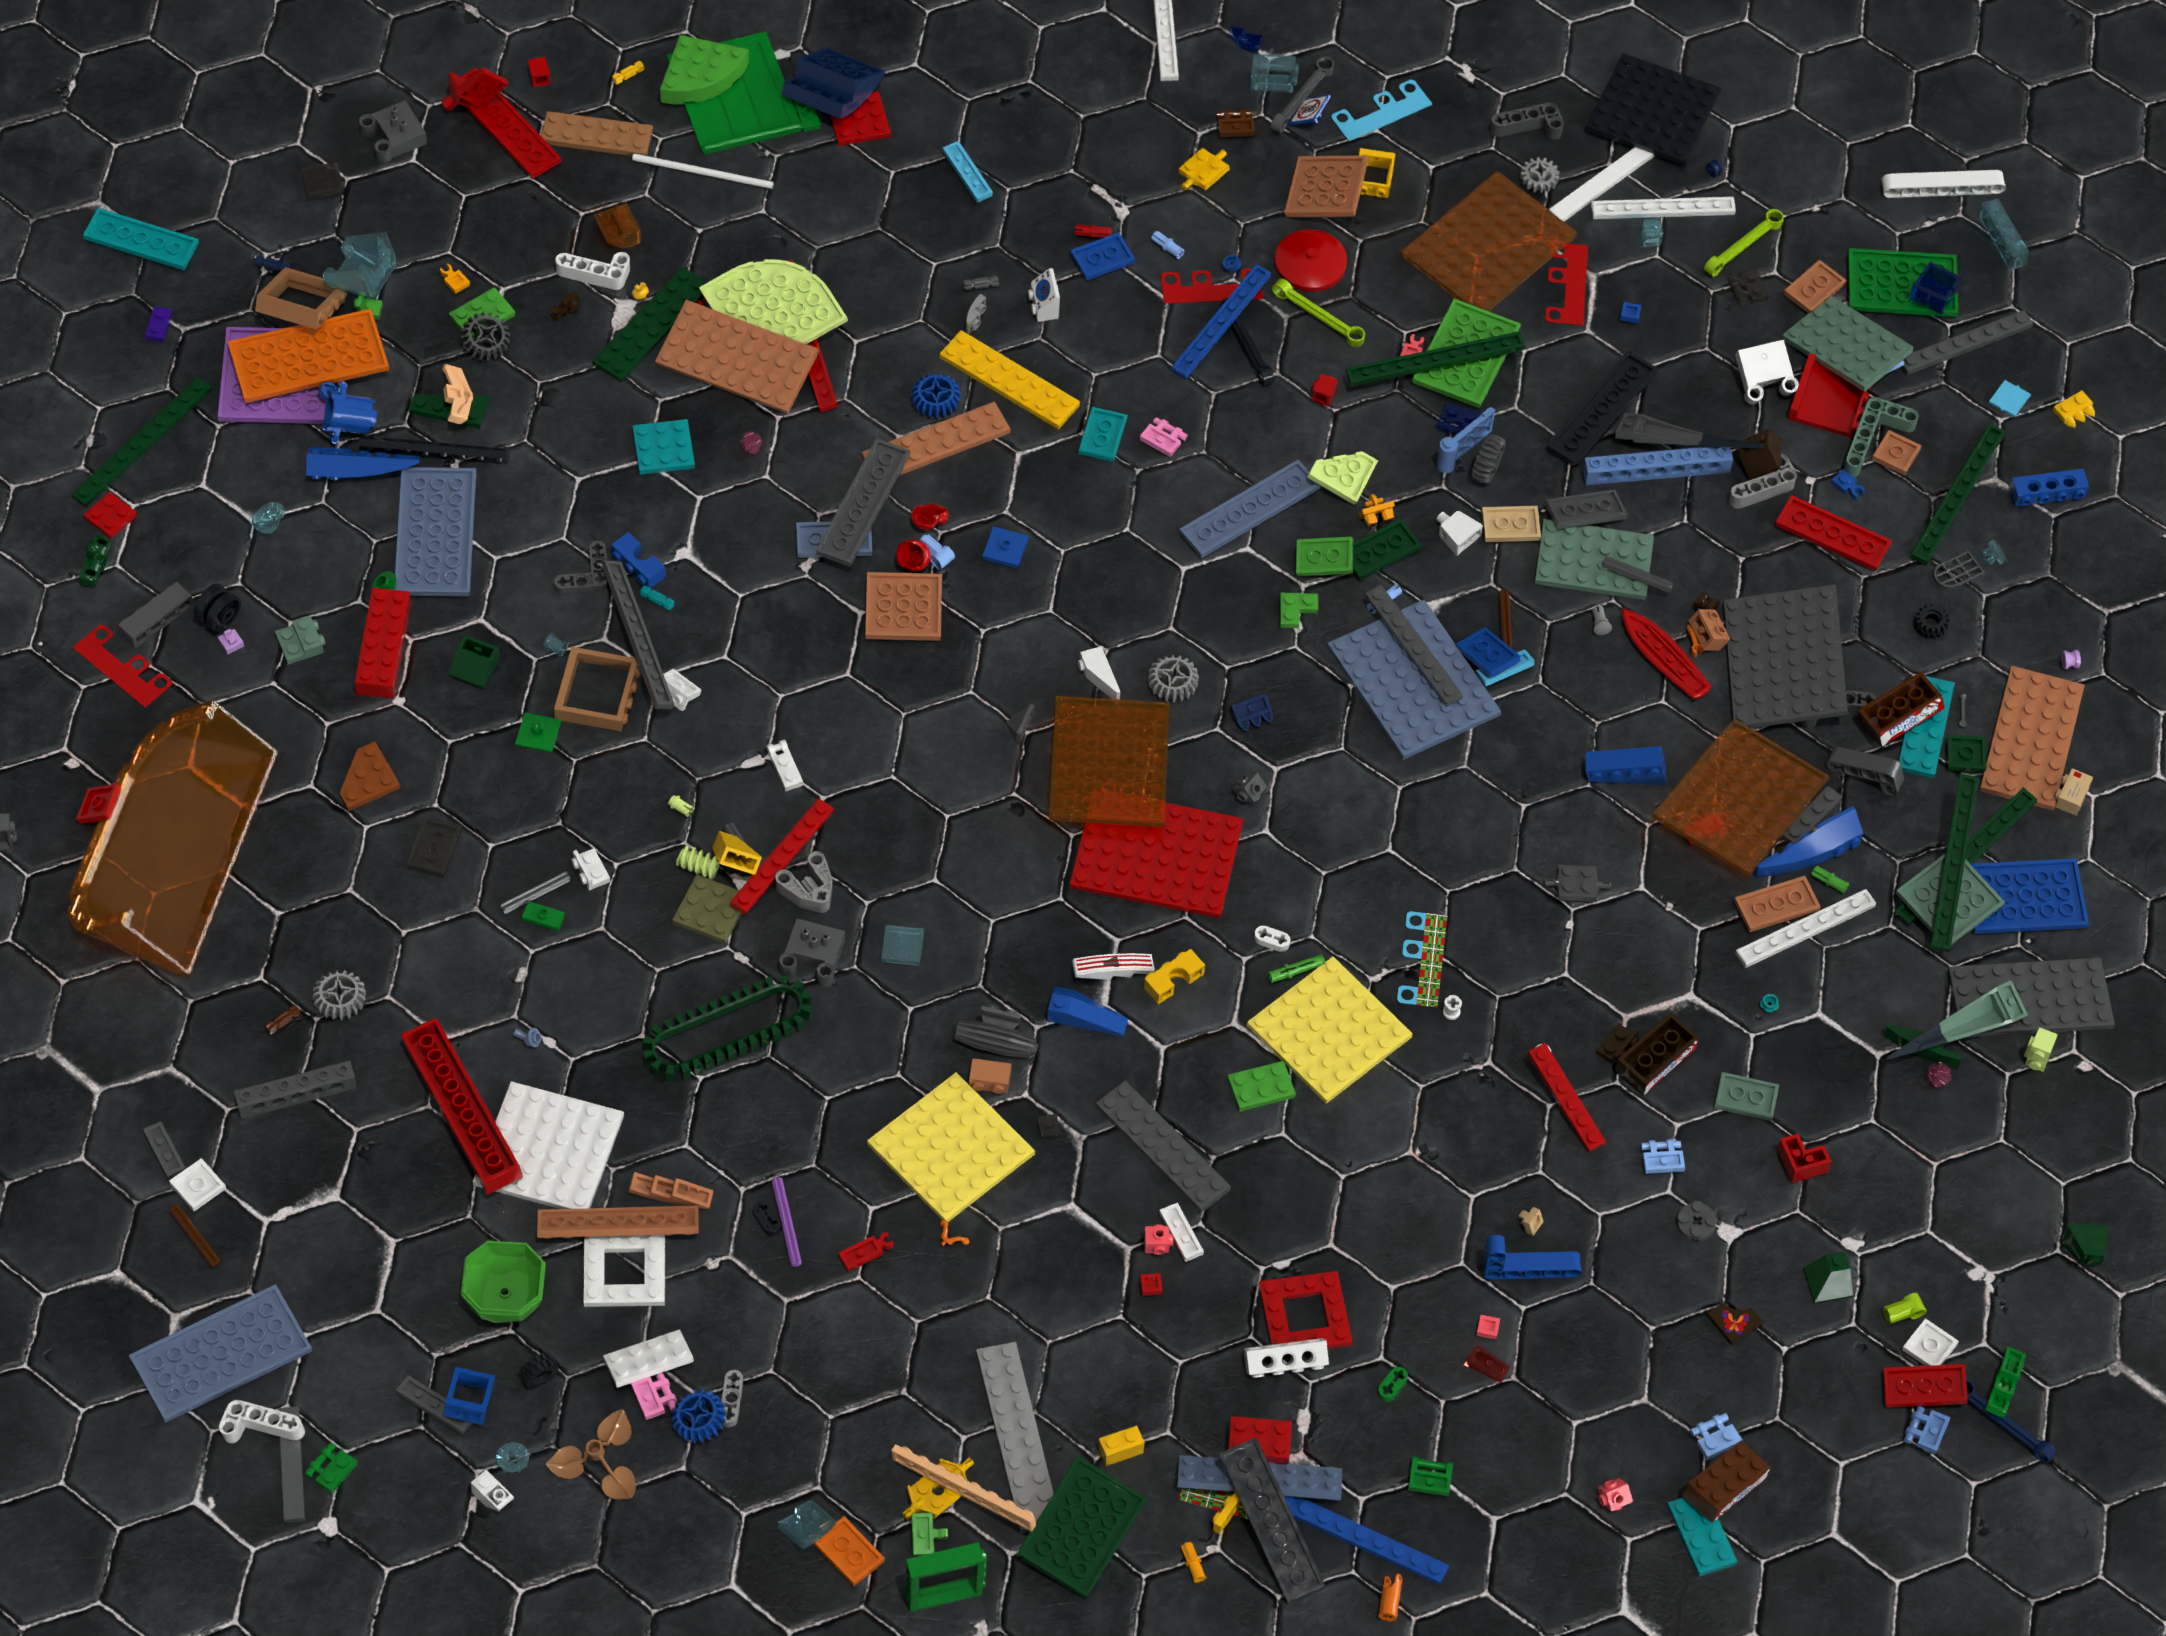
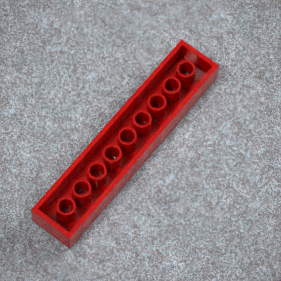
M437 1018L401 1034L406 1051L486 1194L488 1195L523 1178L519 1163Z

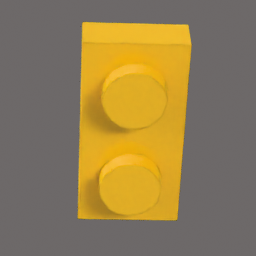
M1236 1491L1233 1496L1229 1495L1223 1504L1224 1509L1221 1512L1218 1511L1212 1520L1214 1523L1213 1531L1221 1534L1241 1505Z

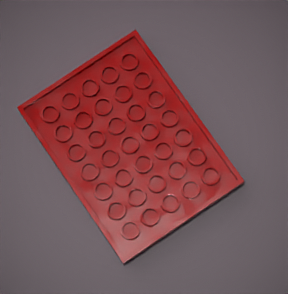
M1094 788L1070 881V888L1221 919L1244 818Z

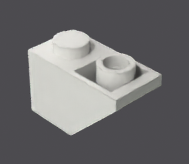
M487 1470L471 1482L472 1494L486 1507L500 1511L514 1499V1496Z

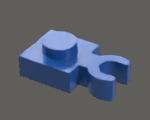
M1844 469L1831 480V484L1844 495L1849 492L1854 500H1857L1859 496L1856 492L1862 495L1865 492L1863 486L1856 485L1857 479Z

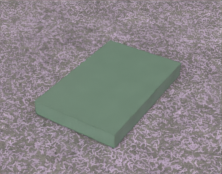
M1721 1072L1714 1108L1772 1121L1779 1084Z

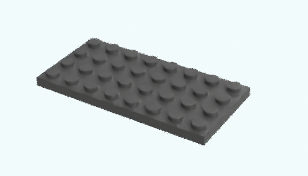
M2101 958L1953 966L1948 969L1956 1012L1991 989L2012 980L2028 1013V1016L2009 1025L1969 1037L2037 1033L2039 1027L2050 1032L2113 1029L2115 1026Z

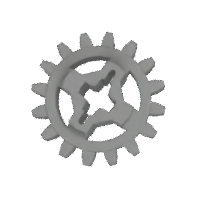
M1537 157L1536 161L1531 158L1530 163L1525 162L1524 167L1521 168L1520 179L1523 180L1522 184H1527V189L1533 188V192L1539 190L1540 193H1543L1544 189L1549 192L1550 187L1555 188V185L1558 184L1560 173L1557 171L1558 166H1552L1553 161L1546 162V158L1543 161L1539 157Z

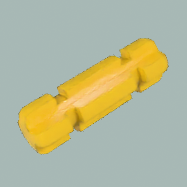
M637 61L634 63V66L630 65L621 70L620 73L612 75L613 82L618 85L623 82L622 80L625 81L636 75V72L643 71L644 64L641 61Z

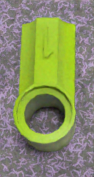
M1912 1293L1905 1296L1902 1301L1884 1306L1883 1312L1886 1321L1892 1324L1909 1317L1910 1319L1920 1318L1926 1313V1309L1918 1293Z

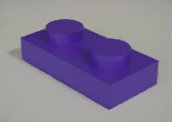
M154 306L145 333L146 340L164 343L173 314L172 309Z

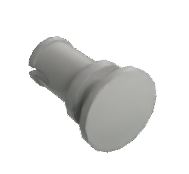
M1595 606L1592 609L1595 619L1594 633L1606 635L1612 630V625L1605 617L1604 608L1598 606V612Z

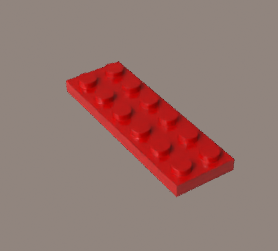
M1793 495L1790 496L1775 523V526L1874 571L1879 567L1892 543V540Z

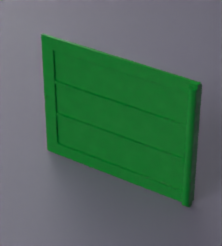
M762 32L719 42L749 49V64L740 79L732 83V87L727 91L703 102H684L702 153L710 154L801 132L803 125L792 99L782 95L785 80L767 33ZM673 53L666 55L669 64Z

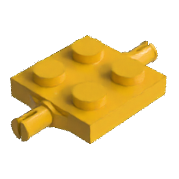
M1202 148L1179 168V174L1187 179L1181 184L1182 189L1186 191L1191 185H1195L1206 191L1229 171V165L1221 160L1227 156L1226 151L1222 149L1218 154L1213 155Z

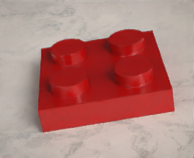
M108 492L84 513L83 517L96 529L112 539L137 517V512L114 494Z
M118 784L88 788L76 820L80 824L110 820L122 788Z

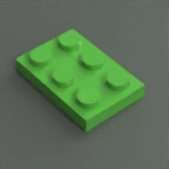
M494 287L450 312L449 318L461 330L464 328V322H468L469 317L474 318L476 313L481 317L482 312L486 316L491 312L493 318L497 315L499 316L498 321H507L515 316V310ZM474 329L471 331L473 340L477 338Z
M1353 537L1297 539V576L1353 574Z
M1284 1061L1227 1076L1239 1112L1292 1099L1296 1096Z

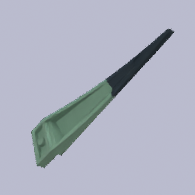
M2011 980L1991 989L1887 1056L1885 1060L2003 1027L2028 1016V1013Z

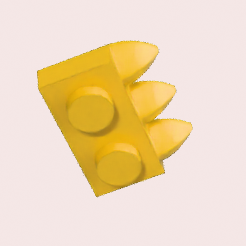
M2083 391L2055 405L2052 410L2064 424L2075 428L2074 418L2080 422H2085L2084 413L2092 417L2095 416L2093 402Z

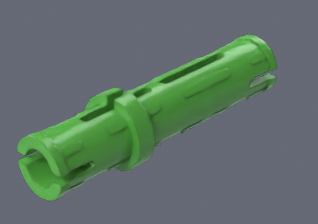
M1322 954L1291 965L1285 964L1282 968L1269 971L1267 976L1271 984L1283 979L1289 980L1295 975L1325 964V959Z

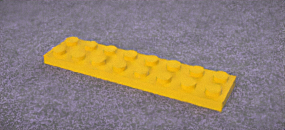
M962 330L939 354L940 359L1058 430L1080 406L1079 400Z

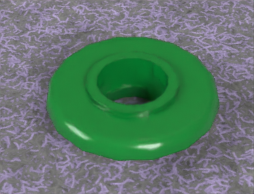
M391 571L381 573L374 580L372 588L394 590L397 583L396 575Z

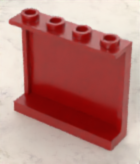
M1809 353L1788 420L1852 438L1853 432L1857 431L1860 421H1857L1858 417L1862 418L1865 409L1862 405L1863 403L1867 404L1870 393H1867V390L1865 392L1820 363L1815 362L1816 355Z

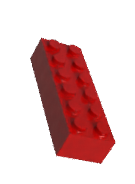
M372 588L355 679L356 695L394 698L411 607L410 591Z

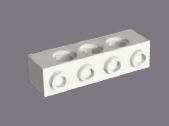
M1324 1338L1244 1348L1246 1372L1252 1375L1253 1378L1263 1377L1264 1373L1272 1372V1375L1284 1374L1285 1370L1302 1372L1307 1367H1312V1370L1323 1369L1324 1365H1329L1327 1342ZM1305 1351H1310V1359L1303 1361L1302 1354ZM1285 1354H1291V1360L1288 1363L1282 1362V1357ZM1270 1356L1271 1363L1268 1366H1263V1358Z

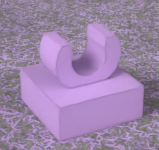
M228 629L223 632V635L218 637V641L227 655L244 647V642L235 629Z

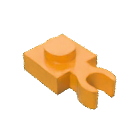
M447 264L448 271L440 268V274L444 277V283L454 294L470 286V281L460 270L454 272L450 264Z

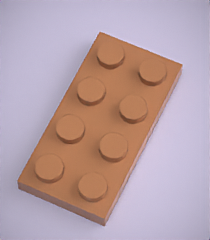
M1806 876L1750 892L1734 899L1749 933L1820 911L1821 908Z

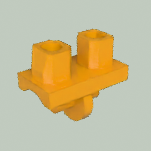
M1375 494L1369 496L1370 501L1364 502L1365 507L1369 508L1362 509L1361 513H1359L1360 519H1364L1367 527L1378 523L1376 518L1378 514H1381L1383 522L1393 520V508L1395 505L1393 501L1383 503L1382 497L1376 498Z

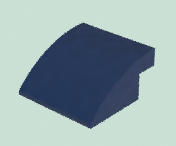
M826 47L797 58L794 78L784 81L782 95L841 119L862 105L875 90L885 75V71Z

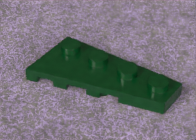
M414 394L409 406V413L449 422L448 417L452 404L445 402L444 395ZM473 395L468 420L460 425L480 429L491 400L490 396Z

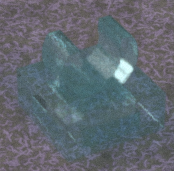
M1994 539L1988 542L1990 548L1985 549L1983 554L1985 556L1991 554V557L1986 559L1989 564H1993L1996 560L2000 564L2007 561L2000 545Z

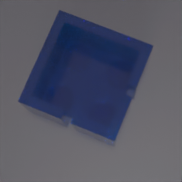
M1929 262L1913 285L1910 299L1923 306L1928 304L1927 308L1942 315L1958 292L1962 277Z

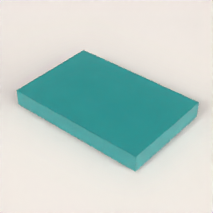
M1092 407L1078 454L1114 462L1128 415Z

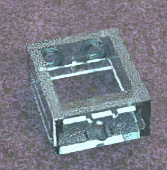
M1253 54L1250 90L1293 92L1294 85L1297 86L1298 75L1295 74H1298L1299 64H1295L1296 56ZM1259 70L1287 71L1290 73L1289 75L1259 74Z

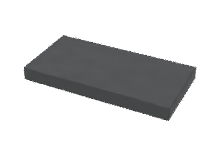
M1615 489L1545 500V506L1556 529L1627 519V512Z

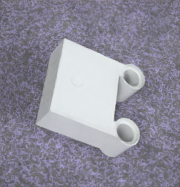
M1784 340L1738 350L1735 354L1745 389L1744 399L1748 404H1757L1763 397L1764 392L1760 385L1782 380L1779 385V391L1784 396H1791L1798 389V381L1794 378ZM1785 383H1790L1793 389H1786ZM1750 391L1756 392L1758 398H1752Z

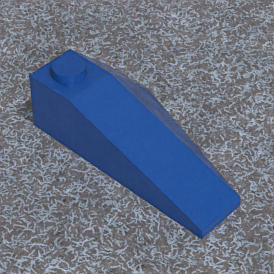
M1056 986L1052 992L1047 1021L1124 1037L1128 1018L1075 990Z

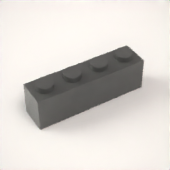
M178 582L168 586L161 594L153 597L150 602L143 607H139L135 613L128 618H124L118 624L120 635L134 649L190 609L193 606L192 595Z

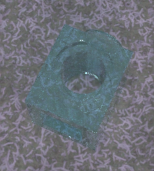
M1661 218L1643 219L1640 231L1643 247L1661 246L1663 237Z

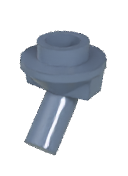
M516 1028L513 1034L515 1037L523 1040L526 1046L534 1048L541 1042V1034L536 1028H531L527 1034Z

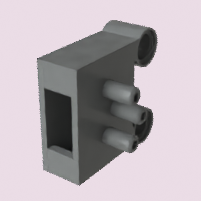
M406 100L373 114L362 115L359 119L360 133L363 137L371 138L378 131L383 138L375 143L376 159L380 163H388L394 157L427 144L426 132Z
M796 919L785 953L779 959L780 974L792 977L797 972V964L817 968V983L820 986H831L834 982V971L845 943V931Z

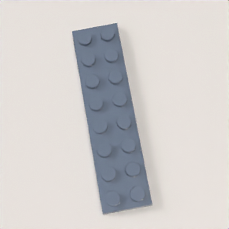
M1296 460L1180 528L1179 533L1194 551L1203 558L1319 490L1320 485L1307 477L1309 471L1299 460Z
M1179 1455L1177 1487L1235 1492L1221 1458ZM1268 1462L1284 1496L1341 1500L1342 1468L1295 1465L1291 1463L1281 1465Z

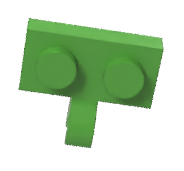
M932 1513L911 1514L913 1556L934 1553V1539H947L948 1529H933Z

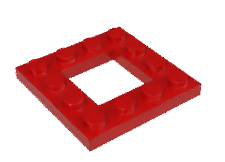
M1338 1271L1259 1281L1258 1286L1271 1345L1324 1338L1327 1342V1349L1352 1346L1353 1341ZM1321 1295L1328 1327L1289 1332L1283 1300Z

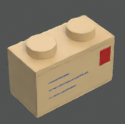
M2072 769L2069 775L2065 774L2061 783L2064 787L2063 789H2058L2054 798L2057 799L2055 807L2077 816L2093 777L2075 769Z

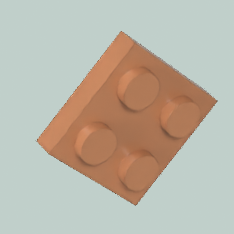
M1889 430L1874 453L1872 460L1905 476L1920 452L1922 445Z

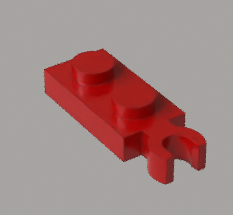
M888 1232L881 1234L877 1240L874 1236H871L838 1252V1257L847 1272L882 1256V1249H891L894 1246V1242H884L885 1239L889 1238Z

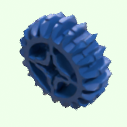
M935 372L933 376L927 373L926 378L921 376L920 381L916 380L911 393L913 407H916L917 412L921 411L922 416L928 414L929 419L931 416H935L937 419L940 415L945 418L946 413L951 415L952 410L956 411L961 397V392L955 379L950 380L949 375L944 377L943 373H941L939 376Z
M695 1389L694 1394L691 1395L687 1392L686 1398L680 1396L681 1403H675L677 1409L672 1410L674 1415L672 1417L673 1427L678 1435L687 1442L691 1440L693 1443H696L699 1439L703 1443L704 1438L711 1441L712 1434L718 1436L717 1429L723 1430L721 1423L726 1422L724 1416L727 1415L724 1409L725 1405L720 1401L719 1396L714 1395L713 1392L709 1391L707 1393L706 1390L702 1389L699 1393ZM706 1405L713 1407V1413L706 1409ZM685 1419L691 1422V1428L685 1425Z

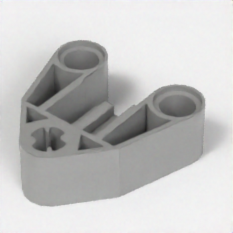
M814 851L808 856V871L814 880L810 876H806L800 883L788 870H780L776 873L777 892L798 907L819 913L829 910L832 897V876L824 854Z

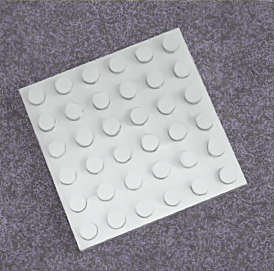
M511 1081L495 1123L519 1163L523 1178L495 1192L558 1209L590 1208L624 1118V1112ZM475 1174L473 1186L483 1188Z

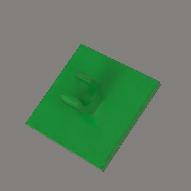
M524 713L515 745L552 753L562 720Z

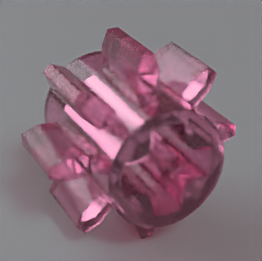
M749 431L742 434L744 439L740 440V444L745 453L749 452L754 455L761 451L759 447L763 445V441L758 433L754 434V432Z
M1939 1062L1938 1065L1933 1064L1927 1072L1928 1081L1938 1088L1941 1085H1947L1952 1077L1950 1073L1951 1068L1942 1062Z

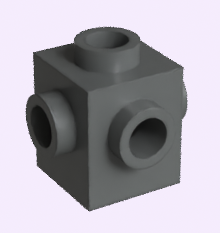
M1257 772L1245 773L1238 778L1237 783L1232 789L1240 801L1256 802L1267 788V785Z

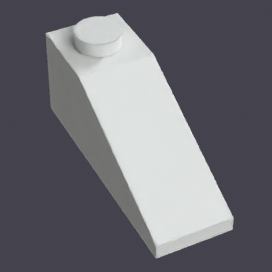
M1102 646L1080 652V660H1078L1080 671H1083L1085 677L1116 703L1120 702V689Z

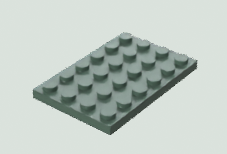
M1830 296L1812 313H1808L1782 335V340L1807 356H1809V353L1815 354L1816 362L1864 392L1913 352L1912 345L1833 296Z
M1544 519L1535 584L1646 600L1648 584L1606 568L1602 564L1604 558L1609 556L1649 573L1654 535L1588 525L1556 529L1553 520Z

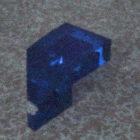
M1230 27L1233 37L1242 50L1259 52L1264 40L1263 35L1246 33L1245 28Z

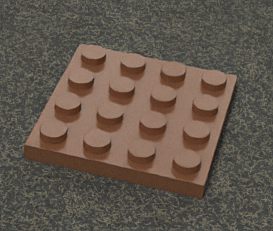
M1298 156L1285 208L1286 217H1355L1368 164L1367 156Z
M867 572L865 639L941 641L942 574Z

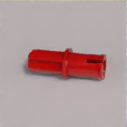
M1076 224L1075 229L1083 230L1075 231V236H1089L1093 239L1094 237L1105 238L1111 235L1110 227H1099L1094 224L1092 226Z

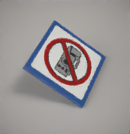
M1325 95L1306 99L1290 120L1289 125L1309 122L1312 124L1318 123L1317 118L1322 117L1321 112L1331 96Z

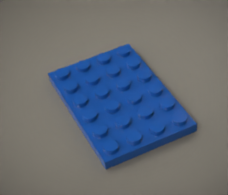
M2077 858L1975 863L1971 865L2005 901L2003 907L1973 929L1974 934L2088 928L2089 920Z

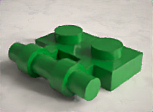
M330 1442L327 1447H323L320 1450V1455L316 1460L309 1463V1468L304 1474L309 1478L314 1473L317 1474L316 1484L333 1494L357 1466L358 1462L342 1450L337 1455H334L332 1452L336 1449V1446ZM325 1460H328L330 1463L323 1469L321 1465Z

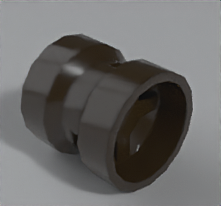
M1703 591L1697 597L1694 608L1697 610H1717L1720 602L1715 598H1709V594Z

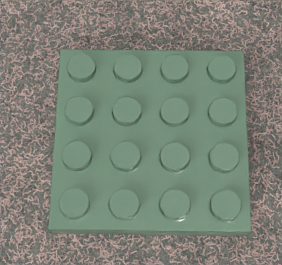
M1946 853L1896 891V894L1932 933ZM1966 859L1951 946L2005 904V901Z

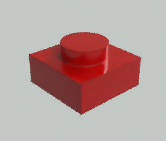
M1160 1273L1140 1275L1142 1296L1162 1295Z

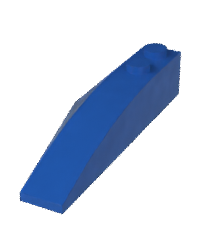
M309 446L306 459V476H310L312 479H321V476L329 477L330 480H340V477L379 475L419 464L420 456L394 454V457H390V454L384 452L372 455V453L365 450L353 453L352 449Z
M1854 806L1817 825L1818 829L1811 834L1806 832L1798 843H1789L1782 850L1781 854L1776 852L1756 865L1754 876L1760 878L1795 872L1817 865L1835 856L1839 857L1846 850L1858 847L1861 844L1863 830Z

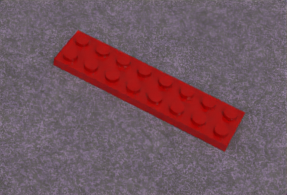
M474 68L461 77L468 80L478 69ZM500 92L481 107H465L532 180L561 163V157Z

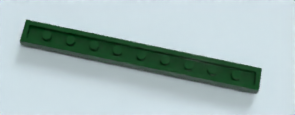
M1520 331L1352 366L1346 368L1345 373L1350 386H1356L1525 350V343Z
M200 377L193 380L71 493L72 498L86 508L212 391V386Z
M1989 423L1911 553V559L1926 566L1928 565L2004 438L2005 430Z
M1965 774L1959 775L1930 949L1950 952L1979 777Z
M2024 787L1968 840L1966 860L1970 865H1973L2037 803L2038 799ZM1905 903L1897 908L1894 913L1907 926H1910L1918 918Z

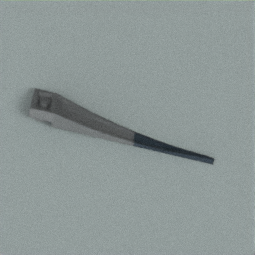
M1625 413L1615 431L1616 438L1623 440L1634 439V443L1764 448L1763 443L1706 434L1669 424L1644 414Z

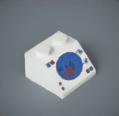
M1053 268L1048 269L1031 281V289L1028 290L1029 301L1032 300L1033 302L1031 304L1032 314L1036 315L1037 322L1059 319L1060 295Z

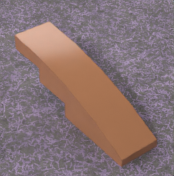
M634 1172L628 1192L665 1203L709 1209L714 1190L678 1178L672 1181L657 1175L652 1178Z

